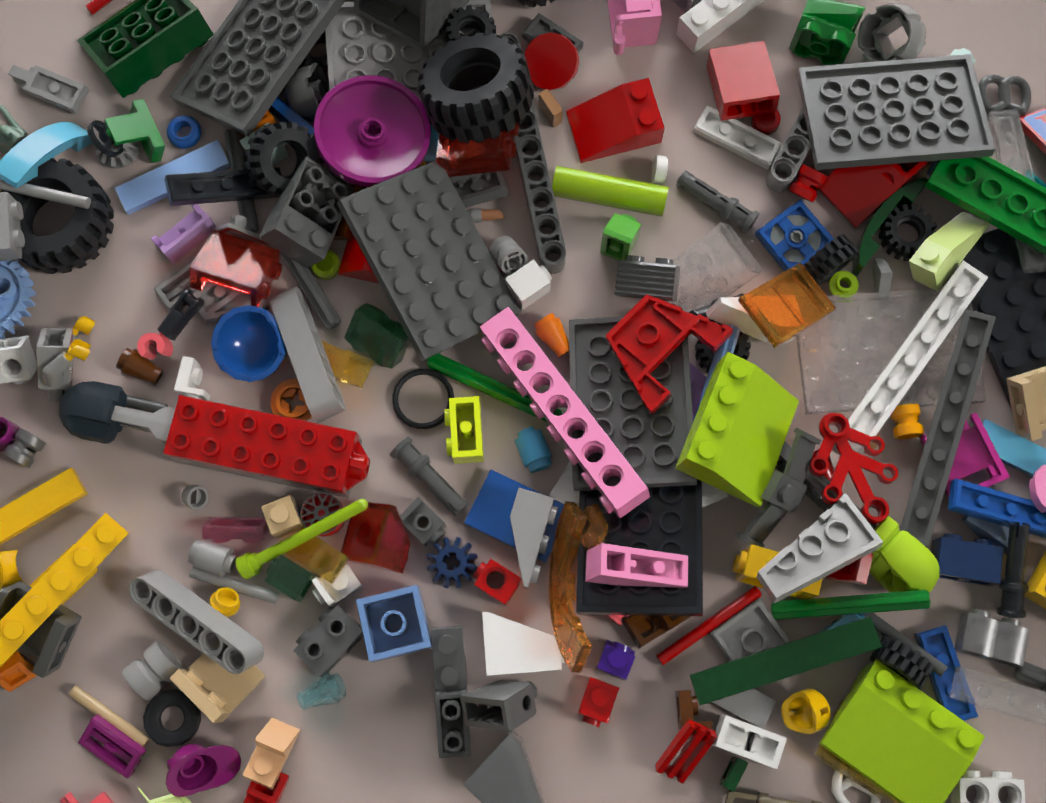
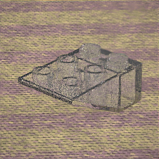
M720 222L673 260V265L680 266L681 268L677 302L671 301V303L690 313L694 309L697 310L711 305L714 300L720 297L729 296L763 271L729 224Z

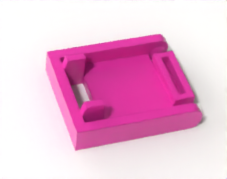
M976 412L970 415L974 427L970 428L967 421L964 424L945 489L948 499L951 481L962 479L982 469H986L990 479L978 484L980 486L989 487L1010 478ZM926 435L919 437L923 448L927 439Z

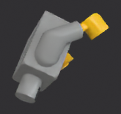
M87 316L79 317L73 328H41L36 346L38 388L47 390V399L49 401L60 402L66 390L71 388L73 358L76 357L85 361L90 354L89 348L91 345L80 340L77 336L79 331L88 336L94 327L95 321Z

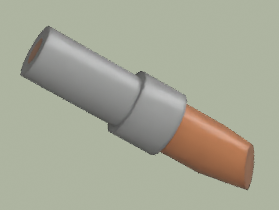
M471 208V210H467L473 223L505 218L499 209L481 210V208Z

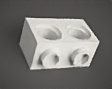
M29 336L0 339V384L13 382V384H23L31 380L37 370V361ZM11 359L17 360L21 365L13 363Z
M720 715L715 729L717 739L712 746L778 769L787 740L786 737L730 716Z
M966 770L950 793V803H1001L998 798V792L1003 786L1008 791V798L1004 803H1025L1024 780L1012 778V772L992 771V777H980V771ZM973 785L976 789V798L969 802L966 798V790L969 786Z

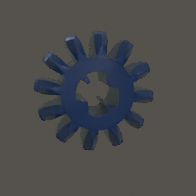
M448 537L443 538L445 544L443 549L439 544H433V548L438 552V555L427 554L428 560L436 562L427 566V571H438L432 579L435 583L445 577L443 587L446 589L449 588L451 579H454L457 589L461 588L459 578L462 576L470 583L472 578L466 573L467 570L475 572L478 568L476 565L468 563L478 559L476 553L466 555L471 550L472 545L467 543L460 549L462 541L460 537H456L454 546H451ZM455 555L460 563L458 568L454 566L455 570H449L448 565L445 563L447 558L451 560L450 556Z

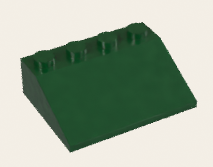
M134 0L77 41L121 97L125 98L136 93L149 80L159 77L163 70L172 64L183 60L185 55L196 47L203 46L214 34L198 8L189 0Z

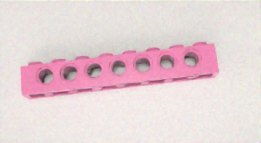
M507 307L479 326L484 335L480 339L484 347L490 354L494 351L499 356L496 362L505 375L511 373L516 381L513 382V385L522 397L528 395L533 402L529 406L539 420L544 417L549 423L546 429L557 443L561 440L567 447L563 451L573 466L579 463L585 471L581 476L590 489L597 487L602 496L599 500L610 514L615 511L618 517L621 518L650 498L648 487L512 310ZM516 342L513 348H504L508 343ZM527 363L533 364L527 371L520 370ZM543 385L550 386L548 391L537 393L539 387ZM557 408H567L563 415H553ZM576 430L585 431L581 438L573 439L570 437ZM593 453H601L603 455L598 462L588 461V457ZM611 476L621 478L616 486H607L605 482Z

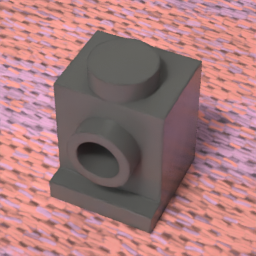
M420 497L397 518L425 547L429 543L432 545L437 543L446 533L443 530L447 526L445 522ZM421 518L429 520V525L426 528L418 526V521Z

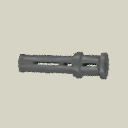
M687 170L681 174L676 186L720 213L722 220H729L742 229L741 232L744 234L748 233L760 214L756 210L752 212L741 205L736 197L728 198Z
M410 437L402 440L392 450L390 456L393 459L397 458L408 469L407 474L410 477H417L445 505L454 517L468 505V502L430 465V458L427 455L423 456L412 445Z

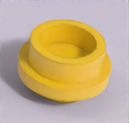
M228 587L218 589L211 595L209 605L226 617L235 615L241 605L238 593Z

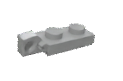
M13 65L8 73L14 82L21 85L20 89L75 114H77L89 92L85 85L37 65L31 67L29 71Z

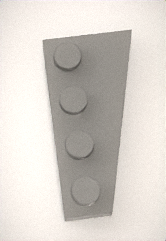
M845 493L834 506L821 514L813 525L800 533L793 543L788 547L786 546L759 570L756 578L772 601L776 603L881 548L883 541Z

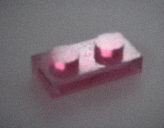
M210 517L202 527V538L213 539V542L225 543L231 539L243 540L245 543H257L264 540L269 532V527L265 518Z

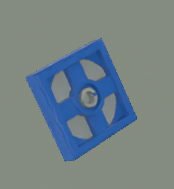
M801 199L762 226L754 234L790 279L803 270L804 264L818 250H821L834 239Z

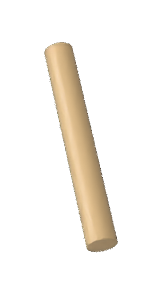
M74 686L69 692L71 698L93 714L101 716L143 748L149 743L150 738L79 686Z

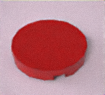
M552 32L540 34L530 42L525 50L524 56L532 83L539 88L552 91L564 88L572 78L574 79L578 72V50L562 34Z

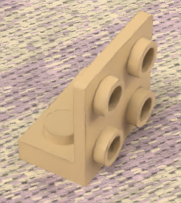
M202 653L188 669H178L169 679L213 723L223 722L265 678V674L256 665L240 674H232Z

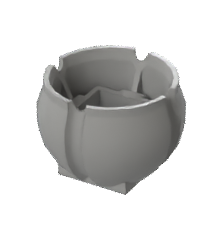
M889 3L876 7V12L868 13L865 16L858 30V47L865 51L862 56L868 62L917 58L923 46L926 45V28L924 23L920 22L921 16L912 7L901 3ZM903 26L908 36V41L895 50L888 36Z

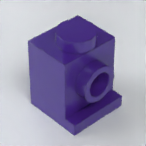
M606 640L595 669L619 679L627 680L636 657L634 656L635 651L621 643Z

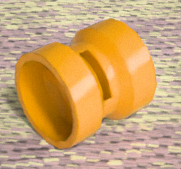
M919 404L896 406L890 415V418L897 424L892 429L894 439H911L924 435L923 425L917 422L921 415Z

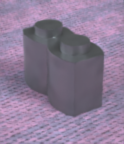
M971 609V613L961 614L954 647L955 651L1006 666H1023L1030 630L1021 627L1020 621L1005 617L998 621L990 618L991 613L979 609Z

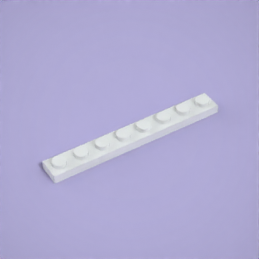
M965 261L959 264L849 417L850 428L871 437L876 436L988 279L986 275ZM848 441L853 451L860 454L864 453V446ZM834 445L832 451L840 456L836 446Z

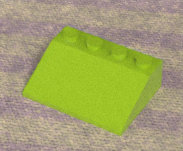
M727 352L714 368L675 469L760 508L764 500L761 496L773 475L799 400L757 365Z
M876 659L861 669L819 744L900 803H944L973 762L985 736Z

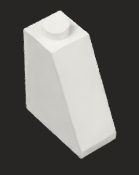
M482 612L487 676L562 670L561 664L567 663L566 644L560 645L558 637L490 612Z

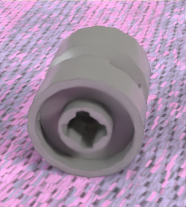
M157 640L143 652L144 660L137 659L132 661L122 670L127 683L145 700H150L163 687L162 681L171 682L169 678L178 669H183L177 657L168 647Z

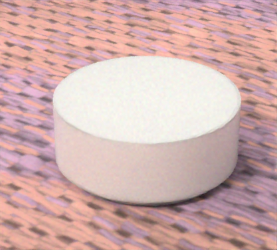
M655 155L651 170L652 184L662 185L665 182L668 170V158L666 156Z

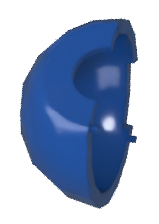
M251 305L233 308L220 318L213 330L211 346L214 360L222 371L234 379L247 382L263 380L275 372L286 357V346L278 324L272 314L264 308Z

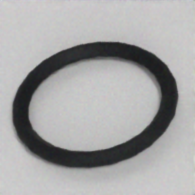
M417 369L405 374L398 381L393 391L392 404L397 417L404 424L416 429H429L436 427L445 420L444 413L438 419L428 423H417L408 419L402 413L398 403L399 392L404 383L418 375H430L439 379L444 384L448 393L446 409H449V398H454V392L451 384L442 374L430 369Z

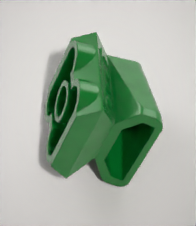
M808 0L789 49L798 57L818 59L824 66L843 64L856 36L854 32L866 7L833 0Z

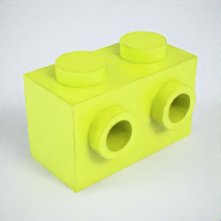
M479 396L449 398V409H444L445 426L451 427V438H446L447 456H452L454 464L484 462Z

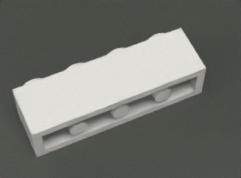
M702 0L679 17L676 35L695 53L764 0Z

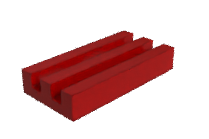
M688 719L656 762V772L660 774L666 772L667 777L673 779L675 776L677 781L683 784L717 739L716 732ZM695 730L696 733L693 735V737L691 738V740H690L689 742H686L687 739L690 737V735H691V734L693 733V731ZM681 749V753L679 754V756L676 758L674 763L670 765V762Z

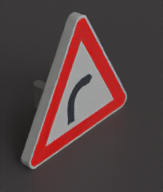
M240 215L231 216L230 223L213 228L211 231L214 235L270 245L259 238V234L245 229L247 217Z

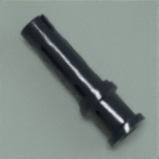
M1009 522L1005 578L1001 579L999 588L1002 589L1001 606L997 607V614L1009 618L1026 617V611L1023 610L1025 592H1028L1029 586L1024 581L1030 524L1024 522L1022 525H1020V522Z

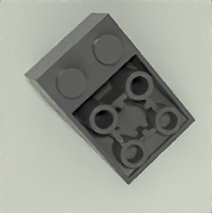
M305 157L271 210L259 238L307 268L324 260L343 216L337 202L351 195L354 188L309 157Z

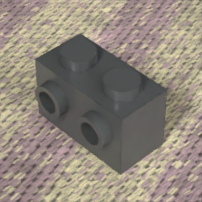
M339 605L334 609L331 606L319 616L318 620L320 623L313 631L307 629L296 640L298 646L293 650L318 677L324 678L364 637L362 626Z

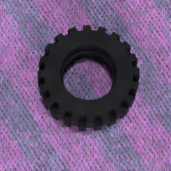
M476 33L475 36L471 37L464 35L457 41L451 40L445 43V47L442 49L438 48L433 52L432 58H427L418 77V92L429 122L433 125L434 130L450 140L455 141L458 139L461 143H469V141L481 143L484 142V139L492 137L493 140L499 138L501 133L505 131L508 133L513 130L515 124H520L525 118L526 113L529 112L534 98V89L528 65L520 47L505 37L501 39V36L492 33L490 36H486L484 33ZM484 85L478 89L470 90L474 87Z
M54 157L50 158V160L38 166V176L27 182V184L90 197V207L85 209L75 206L70 222L54 234L37 236L33 233L34 218L38 210L49 200L4 190L0 191V193L8 192L17 202H20L23 208V219L20 220V229L24 234L25 246L22 248V259L19 260L34 270H43L45 273L55 274L58 269L63 274L71 272L74 266L80 269L87 265L85 261L92 258L95 260L100 255L97 252L100 247L105 248L109 242L106 236L107 233L111 234L114 227V224L110 221V219L114 218V210L110 206L111 200L94 177L79 164H73L70 160L63 158L59 159L58 162Z

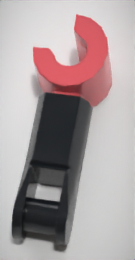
M191 289L183 291L172 310L157 328L160 333H147L140 337L137 343L138 353L142 357L152 360L156 358L157 351L162 355L171 357L173 353L171 340H176L188 322L203 307L204 299L201 297L196 298ZM186 305H188L189 308L184 313L182 310Z

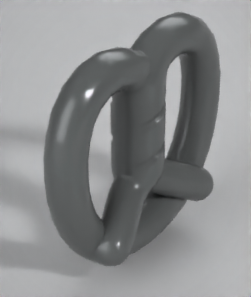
M990 74L984 76L978 84L986 114L1000 121H1014L1027 113L1031 104V89L1028 82L1020 76L1003 78L999 75ZM989 83L998 85L999 103L991 105L987 98L986 88ZM1011 84L1019 86L1022 91L1021 106L1011 103ZM1006 109L1012 112L1006 113L1001 112L1000 110Z

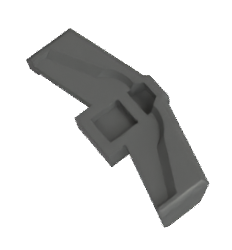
M799 428L794 429L796 436L784 473L775 470L761 498L768 502L743 533H738L739 539L749 545L752 544L764 548L763 542L788 511L793 512L797 509L807 491V487L803 483L816 444L820 445V439Z

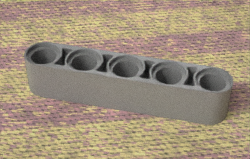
M804 108L800 111L768 172L766 183L769 189L774 192L780 193L788 190L811 148L809 134L801 128V126L807 127ZM788 149H795L799 155L791 154ZM776 172L784 173L787 178H779Z
M295 286L271 298L270 305L307 407L314 420L320 423L346 410L344 399L307 301L301 290Z
M155 570L130 582L129 594L136 604L228 672L240 674L262 661L264 648L258 639L215 610L211 605L167 573Z

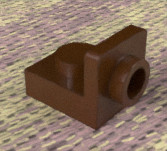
M691 690L675 691L678 729H681L688 719L694 721L693 715H698L697 696H692ZM695 721L708 728H713V721Z

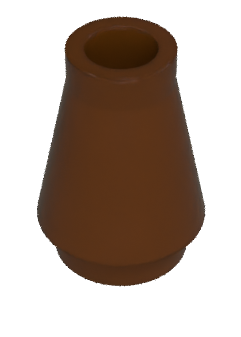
M126 348L116 364V368L121 370L122 375L150 382L153 385L159 382L164 372L163 369L156 366L148 358L142 357L137 349Z

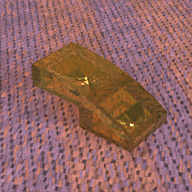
M322 341L336 380L363 388L374 365V361L348 349L345 351Z
M317 536L286 552L331 584L335 582L350 559Z

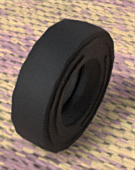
M180 690L163 691L153 697L146 706L143 715L144 729L148 737L156 744L165 747L180 746L191 740L198 731L201 722V710ZM169 706H177L184 715L182 725L174 731L167 730L161 723V715Z

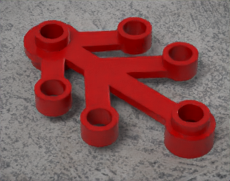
M828 413L819 422V432L823 440L817 455L810 462L809 472L817 477L823 476L829 469L828 458L835 445L840 458L830 483L821 492L822 500L830 505L836 504L842 496L841 488L847 473H849L863 503L861 507L862 515L868 523L879 524L889 515V505L883 498L874 496L862 469L876 474L878 480L883 484L894 482L899 474L898 469L893 464H883L853 451L848 442L864 446L866 454L875 457L880 455L885 448L882 438L878 436L871 437L850 428L847 418L840 413ZM829 425H835L838 428V433L832 432L829 429ZM870 442L876 443L879 446V450H873L870 447ZM814 462H820L824 469L817 470L814 467ZM883 470H889L892 473V478L885 477ZM827 490H833L837 497L834 499L830 498L827 495ZM869 508L876 509L878 516H871L868 511Z

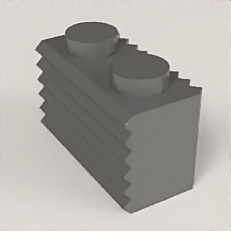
M627 255V261L618 260L615 295L642 299L648 294L663 301L677 302L681 267L673 265V259L656 258L655 263L644 262L645 257Z

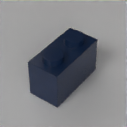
M945 533L943 537L932 540L931 553L939 563V578L989 587L1000 584L1003 547L994 546L993 541L988 539L976 538L973 542L963 541L961 535Z

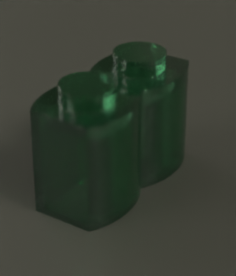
M368 303L355 310L344 336L346 341L355 350L368 353L379 366L390 369L402 362L410 344V340L401 323L390 319L382 310Z

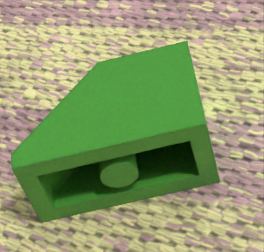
M614 213L603 231L600 253L616 260L627 261V255L631 254L639 236L641 223H638L630 215Z

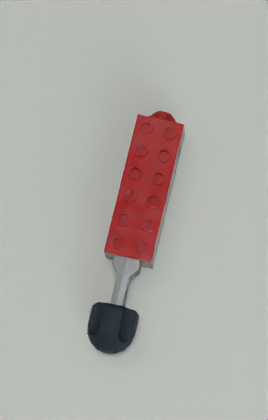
M96 381L81 382L67 389L59 402V417L63 426L71 435L84 440L109 444L115 440L117 433L121 432L123 427L153 433L156 439L161 440L165 444L163 454L178 463L317 492H325L349 498L351 488L365 480L369 472L370 458L363 449L362 439L356 431L179 395L175 409L164 407L154 413L126 408L127 395L121 386Z

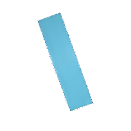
M59 122L35 131L15 145L0 160V179L15 188L22 186L37 177L38 166L47 162L50 158L57 156L68 148L78 152L90 145L92 141L88 136L87 130L75 123Z

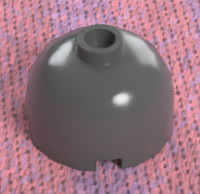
M311 63L297 68L285 86L286 91L283 92L284 102L295 113L309 122H314L317 108L323 97L329 92L328 76L322 67L316 68L318 63Z

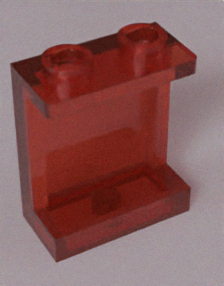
M516 123L514 129L508 133L506 130L499 132V138L492 140L491 137L484 139V142L476 143L475 141L461 143L458 139L453 141L440 134L435 159L439 167L445 169L449 177L511 170L512 158L516 157L514 141L515 136L519 135V124Z
M214 230L189 267L190 288L202 291L209 281L249 294L251 296V306L258 307L261 300L267 299L273 280H278L281 275L283 265L279 263L280 250Z

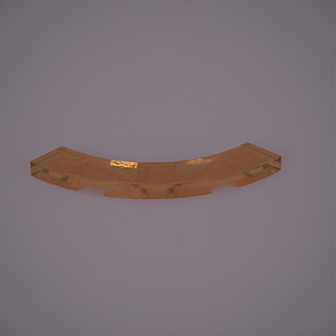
M565 501L551 553L549 604L554 635L560 653L571 672L581 673L591 651L592 644L583 630L580 618L573 610L572 601L576 600L575 574L571 573V566L578 553L580 538L587 515L575 502Z

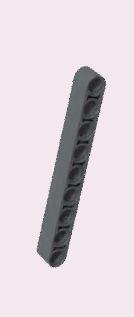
M503 33L499 35L501 39L505 37L521 49L520 41L514 34ZM532 103L525 118L520 124H515L511 133L540 266L544 265L550 274H557L564 269L566 248L534 104ZM521 124L530 125L528 129H520L518 126ZM527 149L536 151L533 155H526L523 152ZM532 175H539L542 177V179L539 181H531L529 177ZM537 201L548 203L544 208L536 207L534 204ZM543 227H550L554 232L545 235L540 230ZM550 253H555L560 256V259L551 262L545 257Z

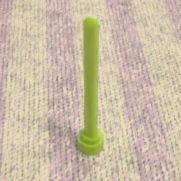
M359 499L258 554L247 552L241 555L235 561L239 573L246 580L260 573V569L263 568V564L365 511L368 508V502L365 499Z

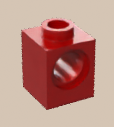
M491 558L487 564L482 562L473 575V578L476 579L474 586L504 606H507L522 582L521 577ZM493 573H499L505 579L503 586L499 589H492L487 585V579Z

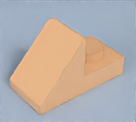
M271 718L256 737L255 742L257 746L242 776L272 790L300 733V729Z

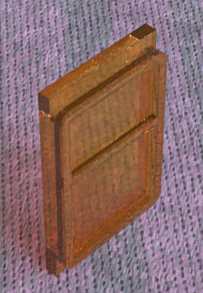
M801 263L738 299L739 303L774 348L782 345L836 310V307Z

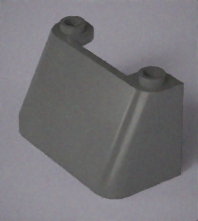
M514 730L505 737L463 784L481 803H545L523 740Z

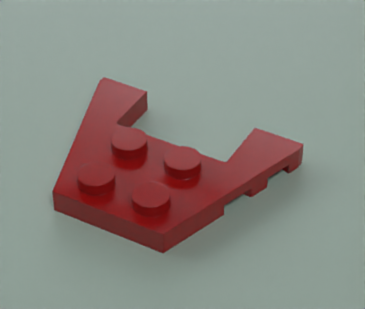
M646 294L606 334V340L648 412L653 415L671 397V392L650 374L690 334H693L715 352L733 334V328L726 324L719 325L711 322L709 318L700 314L696 316L685 312L679 306Z

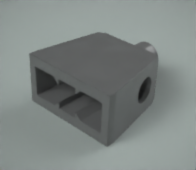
M499 680L460 695L465 726L511 732L536 714L535 698L538 694L536 686L530 681Z

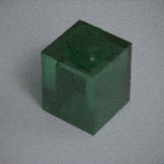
M281 554L279 559L275 558L269 564L266 570L268 576L265 582L292 599L301 602L312 586V580L317 576Z

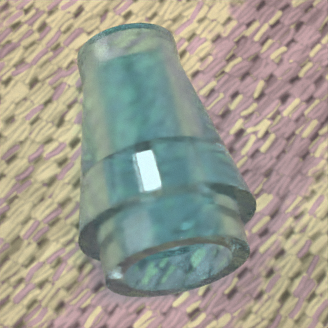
M327 673L303 691L298 692L297 699L303 710L339 703L341 698L346 696V688L338 673L333 675Z

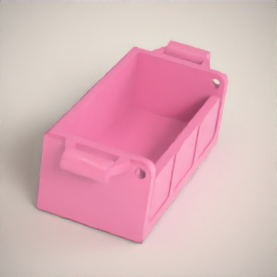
M607 0L613 52L616 55H622L625 47L656 44L662 18L660 0Z

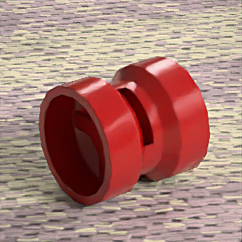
M802 164L798 170L799 177L797 181L792 182L788 191L814 203L818 195L817 189L824 184L827 176Z

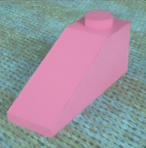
M601 543L587 550L585 581L622 586L688 587V555Z

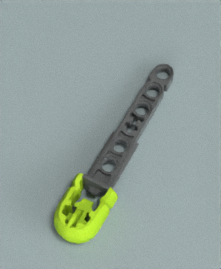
M786 441L783 444L775 466L782 473H784L792 448ZM808 469L803 483L807 487L805 494L825 512L835 505L825 503L821 497L822 490L830 481L824 476L817 477L812 475ZM827 490V495L830 498L834 499L837 497L833 490ZM887 516L879 524L869 523L883 541L881 548L872 552L873 558L869 573L889 592L915 590L931 592L939 579L940 567L937 559L929 549L907 531H899V524L890 516Z

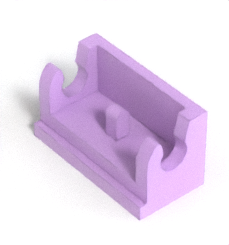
M192 204L191 206L194 210L159 239L156 235L151 238L172 264L210 235L213 228H216L209 215L198 204Z

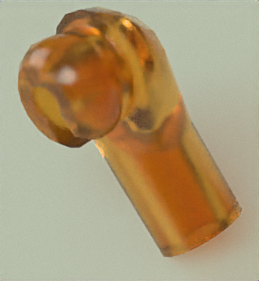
M598 504L590 505L584 509L590 526L585 535L582 534L580 541L583 547L588 549L603 543L609 529Z

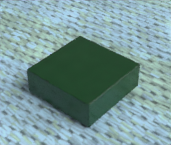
M736 756L732 757L719 781L720 785L734 792L748 762Z

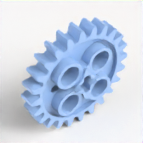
M11 260L0 261V339H5L4 332L6 331L14 335L15 330L13 326L16 324L23 327L22 316L31 317L26 308L35 306V303L30 299V297L36 295V292L31 288L34 282L29 277L30 274L16 260L13 262Z

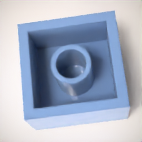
M418 585L356 600L369 662L375 663L432 649L431 633L421 589Z

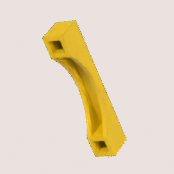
M106 512L0 620V668L128 536L129 533Z

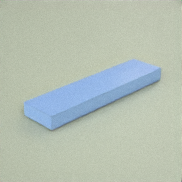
M216 140L116 187L115 190L126 213L130 215L168 197L164 181L166 175L224 171L231 166L220 142Z

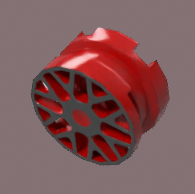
M325 492L314 493L302 504L300 511L301 521L305 528L344 507L332 494ZM345 521L318 536L328 537L338 533L344 526Z

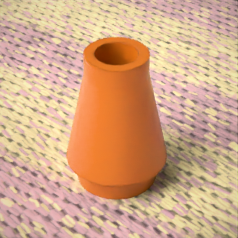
M551 313L533 325L537 330L535 334L558 358L569 352V341L560 317L556 318L554 313Z

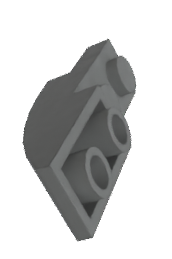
M463 625L432 627L431 638L439 758L470 756V727L465 726L460 695L468 692Z

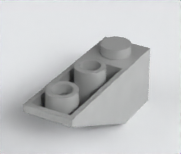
M518 488L510 521L523 587L529 589L530 583L536 584L541 566L536 565L539 553L545 554L549 541V536L544 535L547 523L554 524L558 507L553 506V497Z

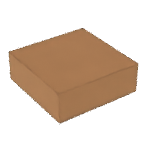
M545 89L539 93L538 106L554 128L562 123V108L551 92Z

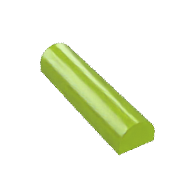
M556 166L552 184L553 194L557 197L662 217L669 189L668 186Z

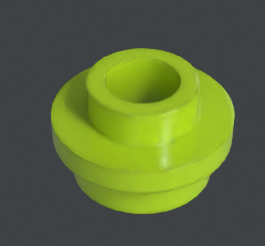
M848 271L835 273L829 281V290L838 299H850L858 291V280ZM840 281H846L849 284V288L841 287Z

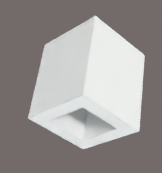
M533 259L505 278V283L514 300L523 310L550 292V280L552 277L544 265L539 267Z

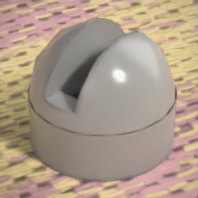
M190 485L183 490L181 498L188 508L200 510L208 503L209 494L204 487Z

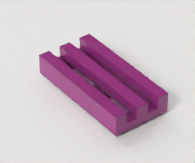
M99 715L94 716L90 720L78 741L81 746L127 779L134 774L135 767L141 762L140 758L147 751ZM92 735L94 738H96V739L99 740L101 743H103V744H104V747H103L101 744H99L97 741H95L94 739H92L90 736ZM115 752L116 754H118L119 756H121L123 759H125L127 762H129V764L125 763L123 760H121L119 757H117V756L114 755L113 753Z

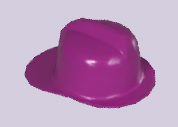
M187 744L179 748L172 758L167 760V767L169 769L165 783L167 789L174 796L184 797L222 786L232 780L240 770V754L233 747L226 745L205 748L200 744Z

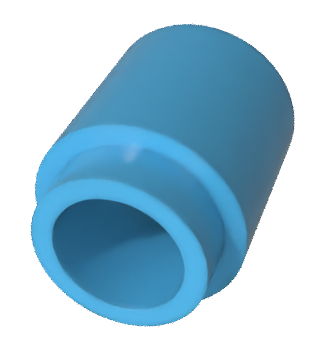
M529 427L517 433L518 438L514 442L524 467L528 468L530 473L542 471L552 465L550 459L552 454L542 430H535L534 427Z

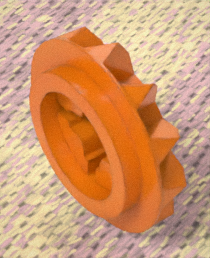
M297 378L285 380L274 389L270 401L274 415L303 421L312 419ZM298 393L299 400L305 405H298L291 411V405L284 399H294Z

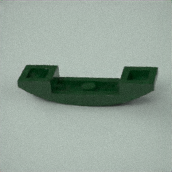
M920 178L900 188L877 210L864 229L856 246L859 254L852 263L853 275L858 276L880 247L871 238L895 206L900 209L902 205L907 204L909 208L923 190L928 180L927 178Z

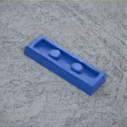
M947 625L915 633L917 644L948 666L941 677L933 671L929 675L937 702L963 721L978 717Z

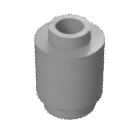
M197 539L189 551L188 562L192 563L194 568L223 577L226 573L233 571L237 556L233 555V548L207 539L203 541Z

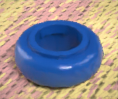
M187 115L174 118L167 128V138L170 143L181 149L195 146L202 135L199 122ZM191 127V132L188 136H177L181 128Z

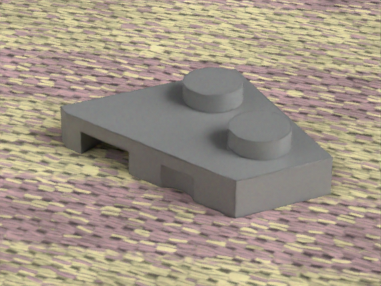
M234 263L193 294L196 298L201 297L204 299V305L198 312L207 323L219 321L223 315L236 307L251 305L264 308L265 310L270 308Z

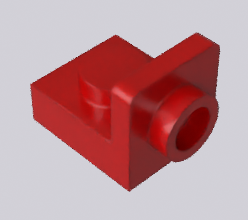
M590 677L578 709V713L584 715L582 721L599 728L601 722L608 724L619 687Z

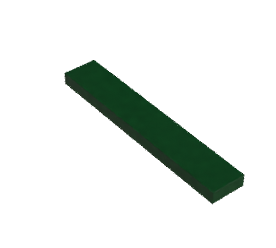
M871 616L689 674L701 706L878 649L882 646Z

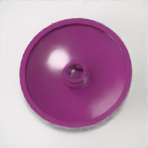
M364 75L347 79L337 84L323 97L315 114L314 139L322 160L336 175L359 186L371 187L418 168L425 159L429 148L431 126L424 105L409 88L390 78Z

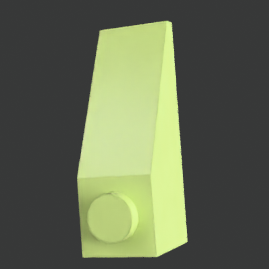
M963 211L930 235L909 260L913 280L939 291L989 227V223Z

